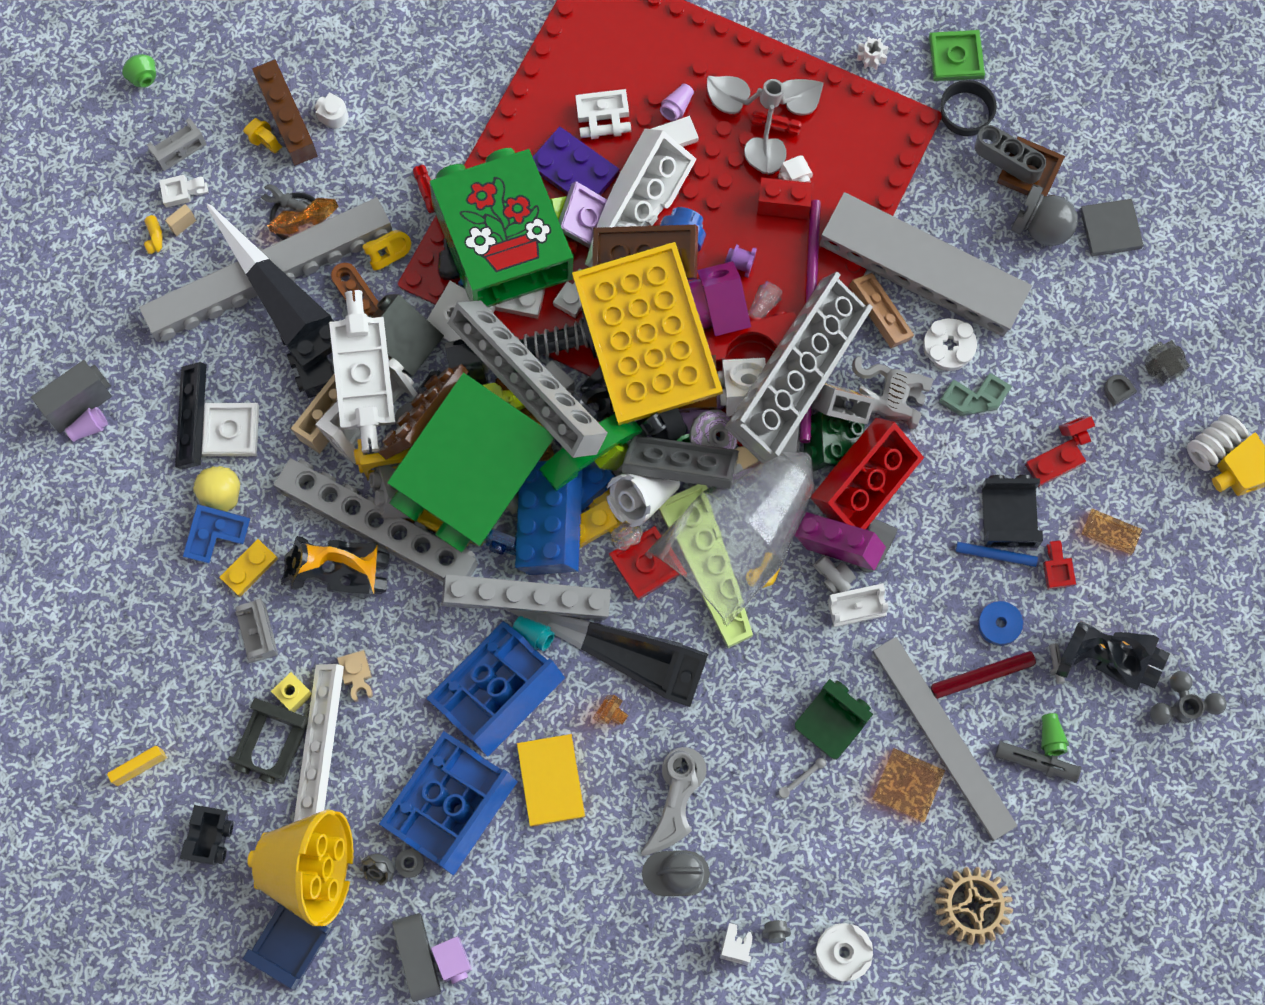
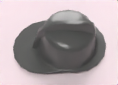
M688 850L656 852L646 860L642 869L643 883L649 891L659 896L696 895L706 887L710 876L709 866L705 859L698 853Z

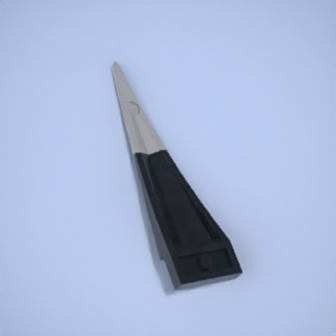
M506 609L517 616H523L551 627V631L557 637L610 665L663 698L688 707L691 706L709 654L685 646L683 643L569 616Z

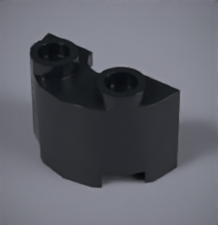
M194 805L189 822L188 837L184 840L179 859L209 865L224 863L227 848L224 847L226 837H231L234 821L228 820L227 810Z

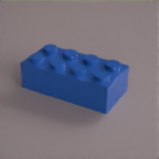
M539 461L519 490L515 568L528 575L579 572L583 469L578 472L576 478L555 491L539 471L547 461Z

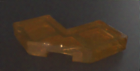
M316 198L302 212L283 210L267 226L271 233L290 235L298 232V227L312 222L313 225L323 222L339 206L336 199Z

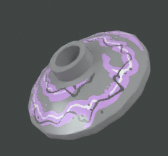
M710 409L702 412L694 419L690 428V443L735 449L737 439L724 428L731 417L726 416V413L721 410ZM717 432L720 433L719 441L716 439Z

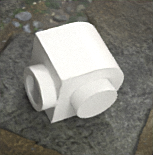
M329 92L326 98L320 97L318 99L315 110L319 122L330 128H340L347 123L348 112L341 98Z
M797 156L783 162L779 173V179L811 183L810 179L813 177V173L803 156Z

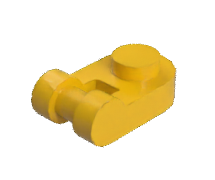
M393 230L376 240L365 243L362 248L371 259L370 265L372 269L376 271L404 257L409 253L412 243L406 233L400 230ZM385 248L386 254L380 256L379 250Z

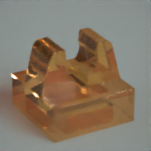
M607 695L593 719L600 724H609L610 721H613L618 725H623L628 717V714L619 708L623 700L615 695Z

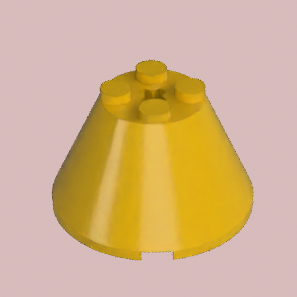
M327 809L273 831L264 832L255 850L250 851L247 859L248 866L252 868L254 888L261 890L312 926L328 925L341 910L351 882L345 881L348 864H353L354 858L353 838L349 823L341 812Z

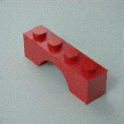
M783 311L764 319L760 317L750 319V328L718 336L714 335L713 330H703L711 355H716V370L722 369V360H726L730 352L741 344L758 343L774 353L795 321V312L787 313Z

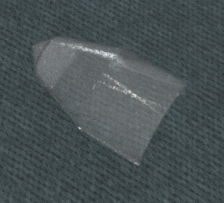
M781 452L774 459L765 463L757 461L734 474L731 489L712 486L703 491L650 547L645 555L649 559L652 556L659 558L684 577L715 608L721 616L723 624L727 627L781 568L815 489L810 455L804 452Z

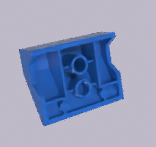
M502 621L426 699L488 757L565 679V676L550 658L546 659L521 634L505 621Z
M443 731L379 825L454 876L518 781L508 771L495 766L470 747Z

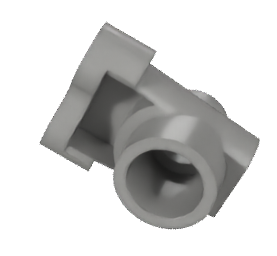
M827 555L822 556L812 565L820 575L822 574L826 578L823 583L833 594L848 591L852 587L850 584L856 579L853 572L843 562L835 568Z

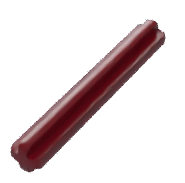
M1028 651L933 683L931 691L935 698L938 699L1032 667L1036 664V659L1032 651Z

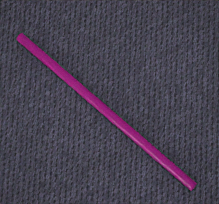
M812 200L810 207L806 302L817 287L821 205L819 200ZM812 405L800 422L801 443H810Z

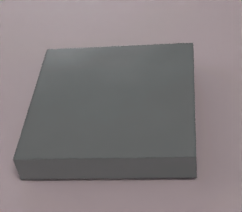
M1132 199L1081 206L1080 213L1091 257L1142 249L1144 244Z

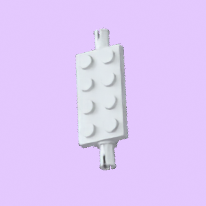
M355 290V302L353 301L352 291L345 292L348 315L344 320L329 322L340 429H360L361 450L363 453H369V441H371L372 452L379 451L376 427L395 424L384 317H367L363 309L362 291Z

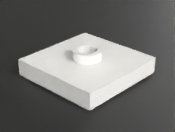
M205 403L202 455L204 457L257 456L258 403Z

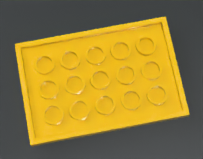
M675 242L572 273L618 425L649 417L656 412L662 413L723 394Z

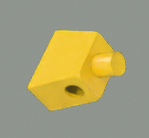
M1256 432L1217 464L1221 474L1212 478V483L1216 490L1222 492L1231 487L1237 496H1241L1265 487V445Z

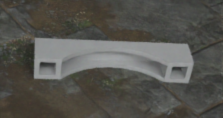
M446 574L443 580L441 606L523 610L581 619L605 620L609 617L611 589Z

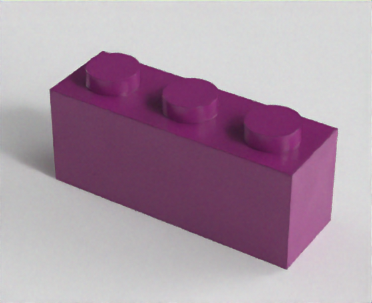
M806 512L795 533L796 538L809 551L827 555L875 571L886 549V546L875 532Z

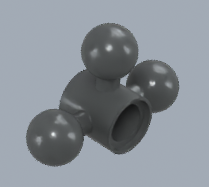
M1177 671L1170 678V686L1179 693L1180 699L1173 707L1165 703L1155 704L1150 710V717L1158 725L1169 723L1172 717H1175L1181 723H1190L1200 717L1204 711L1212 715L1223 713L1227 702L1224 696L1219 693L1207 695L1204 701L1195 694H1189L1193 684L1192 677L1185 671ZM1183 703H1189L1193 707V715H1189L1184 711Z

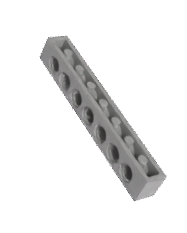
M482 301L457 302L447 324L573 458L597 455L608 432Z
M290 458L273 484L278 493L366 541L378 544L379 548L442 582L446 574L471 577L478 566L477 560L474 558L475 554L469 549L465 548L462 553L439 537L428 533L429 529L419 522L412 524L404 520L405 518H382L379 506L375 505V498L368 496L365 499L358 495L359 491L348 484H345L343 487L335 482L336 478L324 471L319 474L312 470L314 467L302 459L297 462ZM305 482H315L314 486L311 489H302V486ZM328 494H338L335 501L325 502ZM355 505L361 507L357 514H348L350 507ZM374 519H384L380 527H371V522ZM401 530L407 532V536L403 540L394 539L396 532ZM422 543L431 545L430 549L425 553L417 552V547ZM444 556H452L454 558L452 564L448 566L441 565L440 560Z

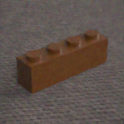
M276 59L252 68L258 86L294 166L318 157L314 143Z

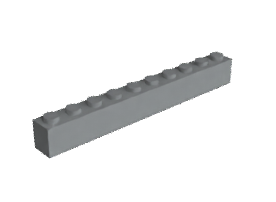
M378 197L265 248L261 252L294 281L296 277L303 274L309 275L316 272L324 264L338 262L344 255L350 252L357 253L362 251V246L365 243L376 240L393 230ZM237 261L150 301L139 308L151 334L159 342L174 338L176 333L184 329H194L200 322L208 318H218L225 310L232 307H241L249 299L258 295Z

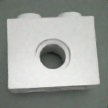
M765 358L722 360V371H717L721 387H723V394L720 395V405H725L726 416L734 414L766 365Z

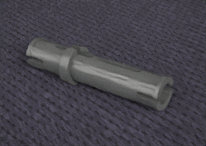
M999 741L995 753V758H1001L1044 772L1050 778L1056 776L1073 781V783L1078 782L1082 766L1058 760V756L1051 755L1049 757L1004 743L1003 741ZM1013 753L1018 754V755H1021V756H1024V757H1027V758H1030V759H1033V760H1035V761H1031V760H1028V759H1025V758H1022V757L1013 755ZM1041 762L1046 763V764H1048V765H1052V766L1061 768V769H1063V770H1059V769H1056V768H1054V767L1041 764Z

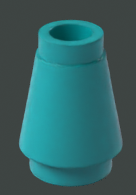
M519 616L513 625V629L521 634L535 650L545 651L548 649L555 636V633L551 631V627L523 616Z

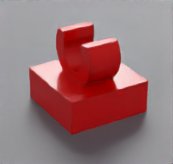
M1081 416L1060 425L1059 429L1062 436H1072L1076 445H1084L1091 442L1087 429L1094 427L1095 424L1092 416Z

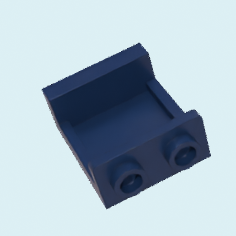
M279 904L253 949H248L242 959L290 989L296 990L332 929L327 926H312Z

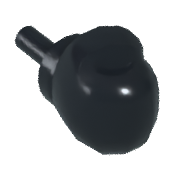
M444 238V250L439 253L438 258L439 277L444 280L458 279L460 275Z

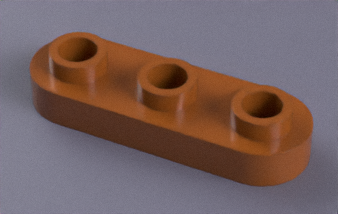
M350 263L337 264L331 272V278L344 300L346 301L345 292L352 291L353 301L355 302V290L362 291V296H364V314L367 317L373 315L378 309V300L361 275ZM345 275L350 276L348 281H342L341 278Z

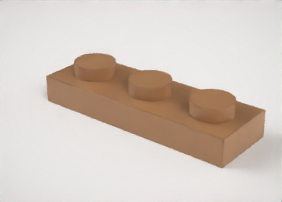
M873 273L852 280L849 287L865 306L870 304L873 307L868 315L890 348L906 343L914 337L913 332Z

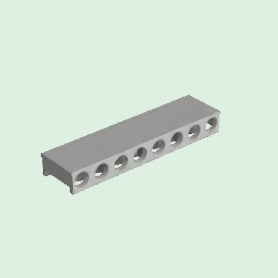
M845 192L821 235L820 246L1003 337L1012 328L1032 287L1031 284ZM921 287L926 288V289H928V290L931 291V292H927V291H925L924 289H922ZM945 299L950 300L955 304L949 303ZM969 311L976 313L978 316L971 314Z
M838 272L821 279L724 427L761 463L774 459L781 454L873 308L870 304L865 306L838 279L840 277Z

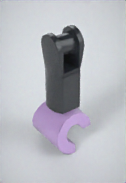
M658 412L649 417L635 420L642 428V432L638 434L639 436L649 437L650 435H656L667 427V424H663L659 419Z

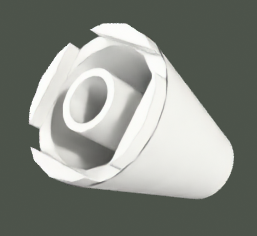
M626 473L620 474L612 478L608 483L607 488L610 487V495L607 496V501L612 513L620 522L626 521L631 524V527L640 526L679 489L680 481Z

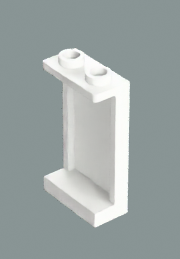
M388 359L393 403L404 392L415 397L418 393L412 386L414 381L402 372L404 367L396 359ZM337 401L315 425L338 453L355 464L354 446L357 444V439H361L360 429H340Z

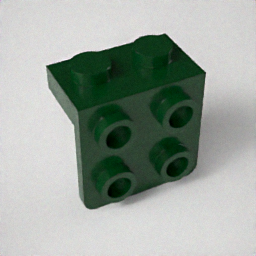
M821 412L812 415L810 443H803L805 471L814 472L828 465L836 466L865 431L864 424L829 416Z
M829 679L822 687L818 696L795 722L794 727L827 756L837 760L869 722L873 713L870 712L871 707L860 698L855 700L848 694L849 689L837 680L834 683Z

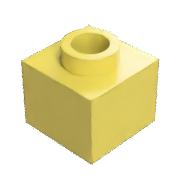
M292 672L271 690L292 712H296L312 695L310 690ZM290 687L295 688V692L292 695H286V691Z

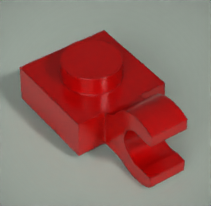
M1061 540L1050 541L1046 545L1050 561L1043 563L1047 590L1075 586L1076 579L1072 558L1064 559Z

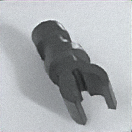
M267 184L264 187L265 190H270L273 197L267 194L262 195L261 198L264 201L280 203L281 207L285 209L289 207L296 210L295 213L303 216L311 212L309 203L303 200L298 201L292 198V195L289 193L283 194L272 184Z

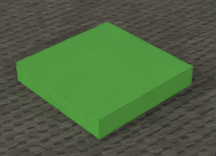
M980 30L932 32L929 34L934 81L984 79L985 70Z

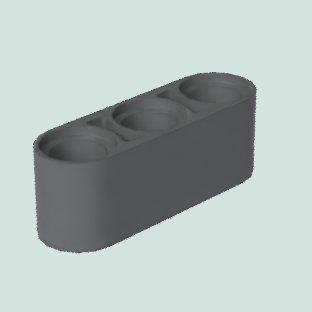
M986 125L980 129L974 145V149L979 156L1025 183L1033 184L1040 179L1046 166L1044 155L993 125ZM983 139L990 140L992 144L985 143ZM1005 152H1010V153L1014 154L1015 156H1014V157H1010V156L1006 155ZM1027 165L1035 166L1037 170H1032Z
M421 913L393 920V929L412 1001L416 1002L440 995V984Z

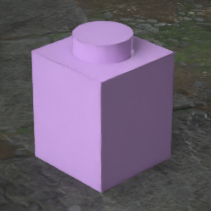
M458 936L431 948L445 982L451 980L452 984L468 978L467 973L472 971V967Z

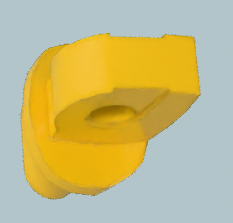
M254 118L245 126L243 132L248 136L249 142L253 145L259 146L262 143L274 154L282 148L276 137L271 133V126L268 122Z

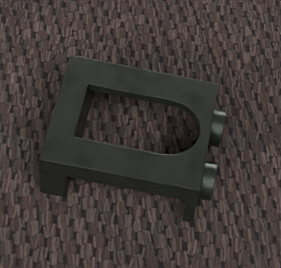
M254 697L250 707L253 710L251 718L234 757L229 756L228 760L235 764L233 769L246 775H249L250 771L260 774V780L273 785L276 780L284 783L306 732L308 719L303 715ZM268 717L290 725L292 728L277 763L272 768L265 770L253 764L252 753Z

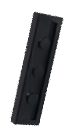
M202 362L181 367L175 467L179 469L201 465L207 364Z

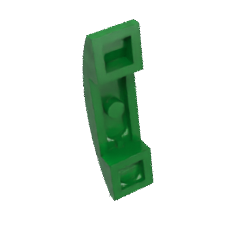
M614 414L599 422L608 434L597 455L573 458L563 447L539 471L557 491L576 478L580 470L618 444L620 446L624 445L640 434L642 428L636 421L618 425L616 415Z

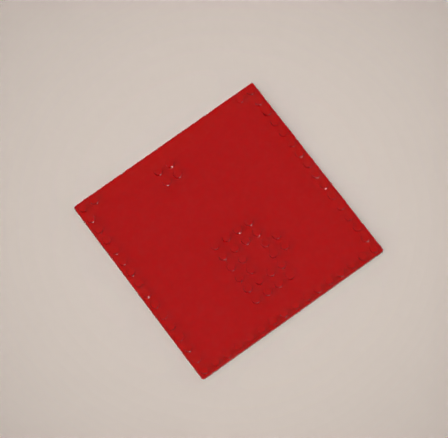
M557 0L464 166L467 169L483 164L491 153L503 148H512L515 153L530 149L532 156H534L560 126L619 168L621 172L644 129H652L673 122L661 114V102L682 84H687L693 89L694 94L682 118L690 116L699 140L683 148L693 155L696 161L672 204L659 213L657 216L658 220L652 226H660L662 218L671 215L672 210L677 207L689 208L699 213L703 217L702 228L706 232V237L701 250L698 252L697 270L724 264L729 249H735L736 245L752 252L753 248H756V256L749 277H744V271L737 270L742 282L749 319L756 317L764 319L783 311L787 313L795 312L797 318L806 304L810 213L808 220L757 214L761 177L779 179L780 170L773 174H763L747 162L744 149L750 139L756 137L764 139L765 125L761 124V126L752 124L751 119L755 110L765 112L764 114L768 115V109L761 104L759 96L749 105L743 104L741 111L736 114L720 111L709 98L707 92L708 76H733L744 80L750 88L749 98L757 92L758 88L763 89L764 83L770 79L779 80L781 83L794 79L823 82L824 85L818 106L812 113L808 115L793 114L787 109L786 104H779L773 110L774 115L786 117L789 121L792 119L800 121L801 129L798 135L789 134L786 130L781 132L773 129L769 130L768 139H779L785 145V161L797 156H803L813 173V177L810 179L811 183H813L811 201L819 200L821 202L819 244L822 239L821 235L844 192L894 216L942 116L941 112L685 0ZM626 89L629 117L620 118V123L630 122L631 132L621 133V136L616 137L611 134L599 136V139H591V137L581 138L580 128L589 127V122L579 123L575 95ZM612 119L597 120V126L612 124ZM618 176L601 195L605 199H608ZM541 177L550 199L567 196ZM437 216L434 217L398 281L400 289L434 305L437 304L450 281L458 285L461 279L444 280L439 277L438 258L439 253L444 250L443 239L445 237ZM565 235V238H566V239L574 240V239L568 237L567 235ZM577 242V253L573 255V272L579 269L590 268L585 264L590 248ZM819 245L817 286L822 278L838 272L840 274L838 279L853 293L849 284L852 280L864 276L867 269ZM574 278L568 282L574 284ZM566 282L545 288L538 319L496 310L493 313L519 339H523L525 334L529 337L534 336L535 331L539 334H543L545 329L549 332L554 331L555 326L559 329H563L565 324L569 327L574 326L575 321L579 323L581 318H583L582 310L575 319L553 305V301ZM745 343L734 348L726 360L765 358V363H767L773 352L758 343ZM585 345L579 346V350H576L575 347L570 348L568 353L562 350L559 351V355H556L555 352L549 354V358L589 377L600 366L598 358L594 359L592 350L586 348ZM726 408L721 409V411L726 413ZM737 440V445L743 447V445Z

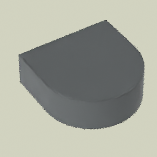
M1123 375L1111 376L1104 385V393L1113 407L1137 392L1130 380Z

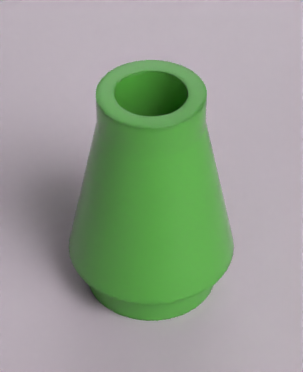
M1049 713L1041 717V749L1045 751L1046 756L1050 757L1051 755L1060 756L1066 754L1069 742L1060 724L1058 714Z

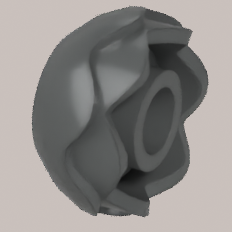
M375 853L368 855L361 861L360 871L364 872L365 878L368 881H377L380 885L392 881L394 867L391 860L386 856Z

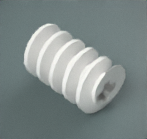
M1223 414L1218 418V421H1214L1210 427L1203 430L1202 434L1197 435L1195 440L1188 443L1187 451L1198 468L1209 471L1211 468L1210 464L1216 465L1218 458L1223 459L1226 456V452H1231L1234 448L1233 445H1240L1241 439H1247L1249 433L1238 419L1231 415Z

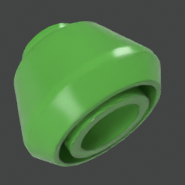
M135 55L125 62L122 74L126 80L136 87H148L156 78L155 61L148 55Z

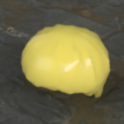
M212 466L202 470L197 475L193 492L201 505L227 512L238 503L241 483L237 474L230 468Z

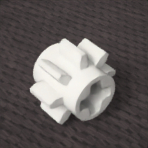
M868 37L865 44L859 43L857 61L863 62L864 69L874 67L877 70L879 63L886 64L887 56L885 54H887L888 46H883L881 38L877 40Z

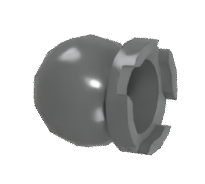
M1033 184L1024 204L1027 208L1025 211L1020 209L1011 231L1020 235L1023 229L1028 230L1031 238L1041 245L1053 247L1064 244L1076 232L1078 214L1073 204L1064 197L1057 195L1043 197V194H1041L1043 187Z

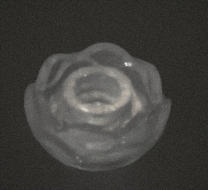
M625 522L615 527L610 537L612 546L616 550H627L631 544H638L643 536L640 526L631 527L630 523Z

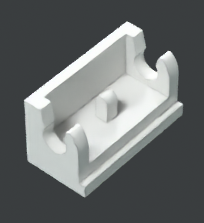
M884 584L830 595L827 602L833 626L838 627L887 616L888 602H885Z
M729 923L720 959L747 966L751 960L749 952L752 944L751 932L747 933L743 940L744 944H742L741 937H738L735 941L737 925Z

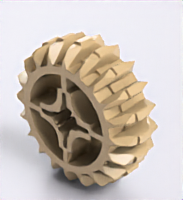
M965 867L963 868V877L958 871L952 873L955 882L948 877L944 879V883L949 889L945 887L938 888V892L945 897L936 898L935 903L943 905L944 908L938 909L935 912L936 915L945 914L946 919L941 920L939 924L940 926H945L949 923L952 926L946 932L949 936L958 931L959 933L956 937L958 942H961L965 935H967L968 945H973L975 937L979 945L985 944V935L992 942L996 940L993 930L1000 935L1005 932L999 923L1009 925L1011 922L1003 916V914L1013 913L1012 908L1005 907V903L1011 902L1012 897L1003 898L1002 893L1008 890V887L1003 886L1000 889L997 887V884L1001 881L1000 877L990 881L992 873L990 870H987L983 877H981L980 867L974 868L973 875H971L970 869ZM974 883L988 889L993 898L980 896L977 887H974ZM965 884L964 901L957 905H952L954 892L960 885ZM972 899H975V902L978 901L979 904L986 903V905L977 909L976 913H973V909L961 908L971 903ZM996 907L993 921L983 929L984 911L988 908ZM954 914L967 915L971 924L974 925V929L962 925Z

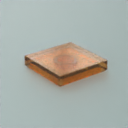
M893 748L872 800L924 823L945 770Z

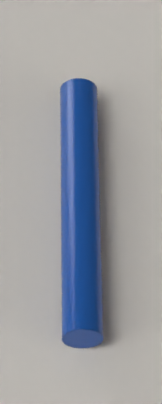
M958 541L956 544L955 552L1032 567H1036L1038 562V556Z

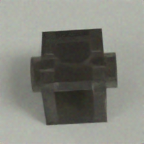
M1173 340L1165 344L1159 342L1152 346L1144 360L1148 374L1152 377L1155 376L1161 387L1183 375L1190 366L1185 359L1184 351L1181 347L1176 346Z

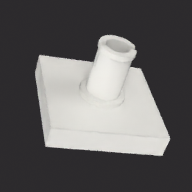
M452 281L448 283L427 319L444 335L443 338L450 342L461 339L447 324L457 302L469 301L465 289ZM493 306L488 307L494 313L496 308Z

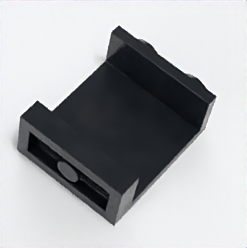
M991 475L985 478L981 486L985 547L1038 548L1043 542V530H1038L1036 489L1040 484V478H1032L1031 475H1018L1015 478H1005L1004 475Z

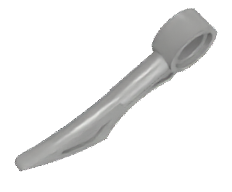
M685 751L673 752L667 759L666 767L672 779L659 823L641 850V855L643 856L659 852L674 845L692 831L686 818V805L691 794L699 786L695 773L694 759ZM677 758H685L689 763L688 769L683 773H678L673 769V763Z

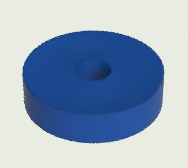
M996 601L983 609L978 619V628L980 634L987 642L997 646H1005L1014 642L1021 634L1023 618L1020 611L1011 603ZM996 620H1003L1005 622V627H998L996 624Z

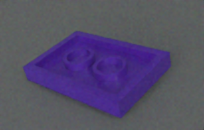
M560 126L533 156L540 176L566 195H568L571 184L578 182L601 196L620 174L619 168Z

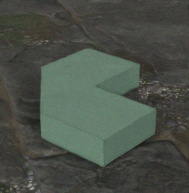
M989 373L975 393L953 379L940 398L939 403L960 416L993 411L999 408L1012 386Z

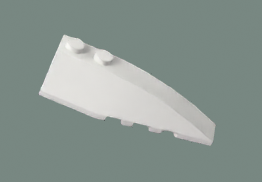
M644 129L612 188L596 228L652 226L658 220L657 216L664 208L667 209L674 201L696 158L664 131ZM593 239L585 263L588 267H592Z

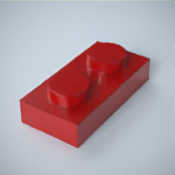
M1071 439L1027 461L1025 466L1033 478H1040L1038 486L1040 487L1084 465L1086 460L1075 441Z

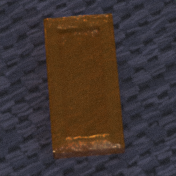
M1091 509L1081 535L1132 555L1143 529Z

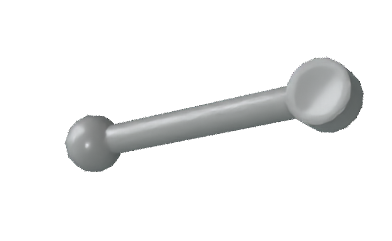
M818 758L815 765L789 786L780 788V797L787 798L791 790L817 769L824 768L826 760Z

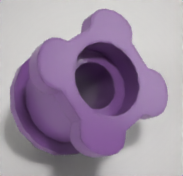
M736 245L735 249H729L725 263L733 261L736 269L744 271V277L748 278L757 249L753 248L752 252Z

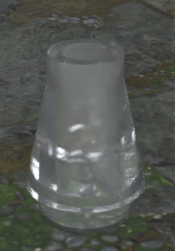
M765 281L763 285L759 286L748 314L752 318L760 317L763 319L782 300L780 296L783 291L773 283Z

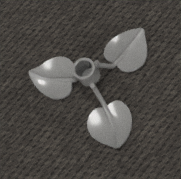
M708 76L707 92L713 105L722 112L736 114L741 111L743 104L749 105L760 96L761 104L768 109L764 139L757 137L750 139L745 146L744 155L747 162L763 174H773L780 170L782 163L786 159V148L781 140L768 139L773 110L779 104H786L787 109L793 114L808 115L812 113L818 106L824 85L823 82L794 79L781 83L779 80L770 79L764 83L763 89L758 88L757 92L749 98L750 88L744 80L733 76Z

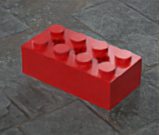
M875 418L810 496V499L828 519L866 530L924 459V456L894 421Z

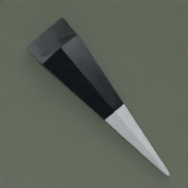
M207 204L209 212L244 270L287 348L301 367L306 371L331 354L332 344L329 322H335L331 315L215 208Z

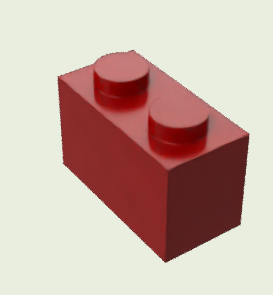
M761 177L757 214L808 220L813 183Z

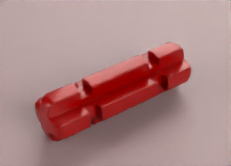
M755 110L751 123L761 126V124L766 125L767 115L763 111ZM772 114L770 129L781 132L786 130L789 134L798 135L801 129V122L793 119L789 121L786 117Z
M425 165L416 166L413 168V174L428 212L434 213L431 200L430 176Z

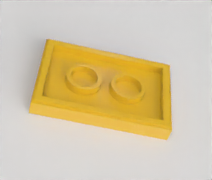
M572 734L517 743L530 827L585 818Z

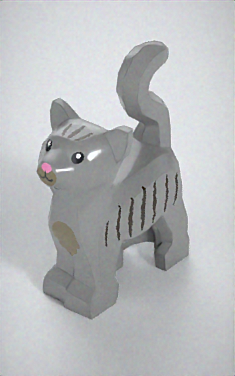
M857 356L852 362V370L856 376L862 379H871L881 374L885 377L883 392L880 397L862 385L859 388L861 394L875 399L871 415L877 414L887 420H903L907 422L908 428L916 429L922 414L906 405V400L911 398L917 406L922 407L926 396L921 391L929 392L934 379L921 374L891 369L883 364H875L868 369H864L862 367V357Z

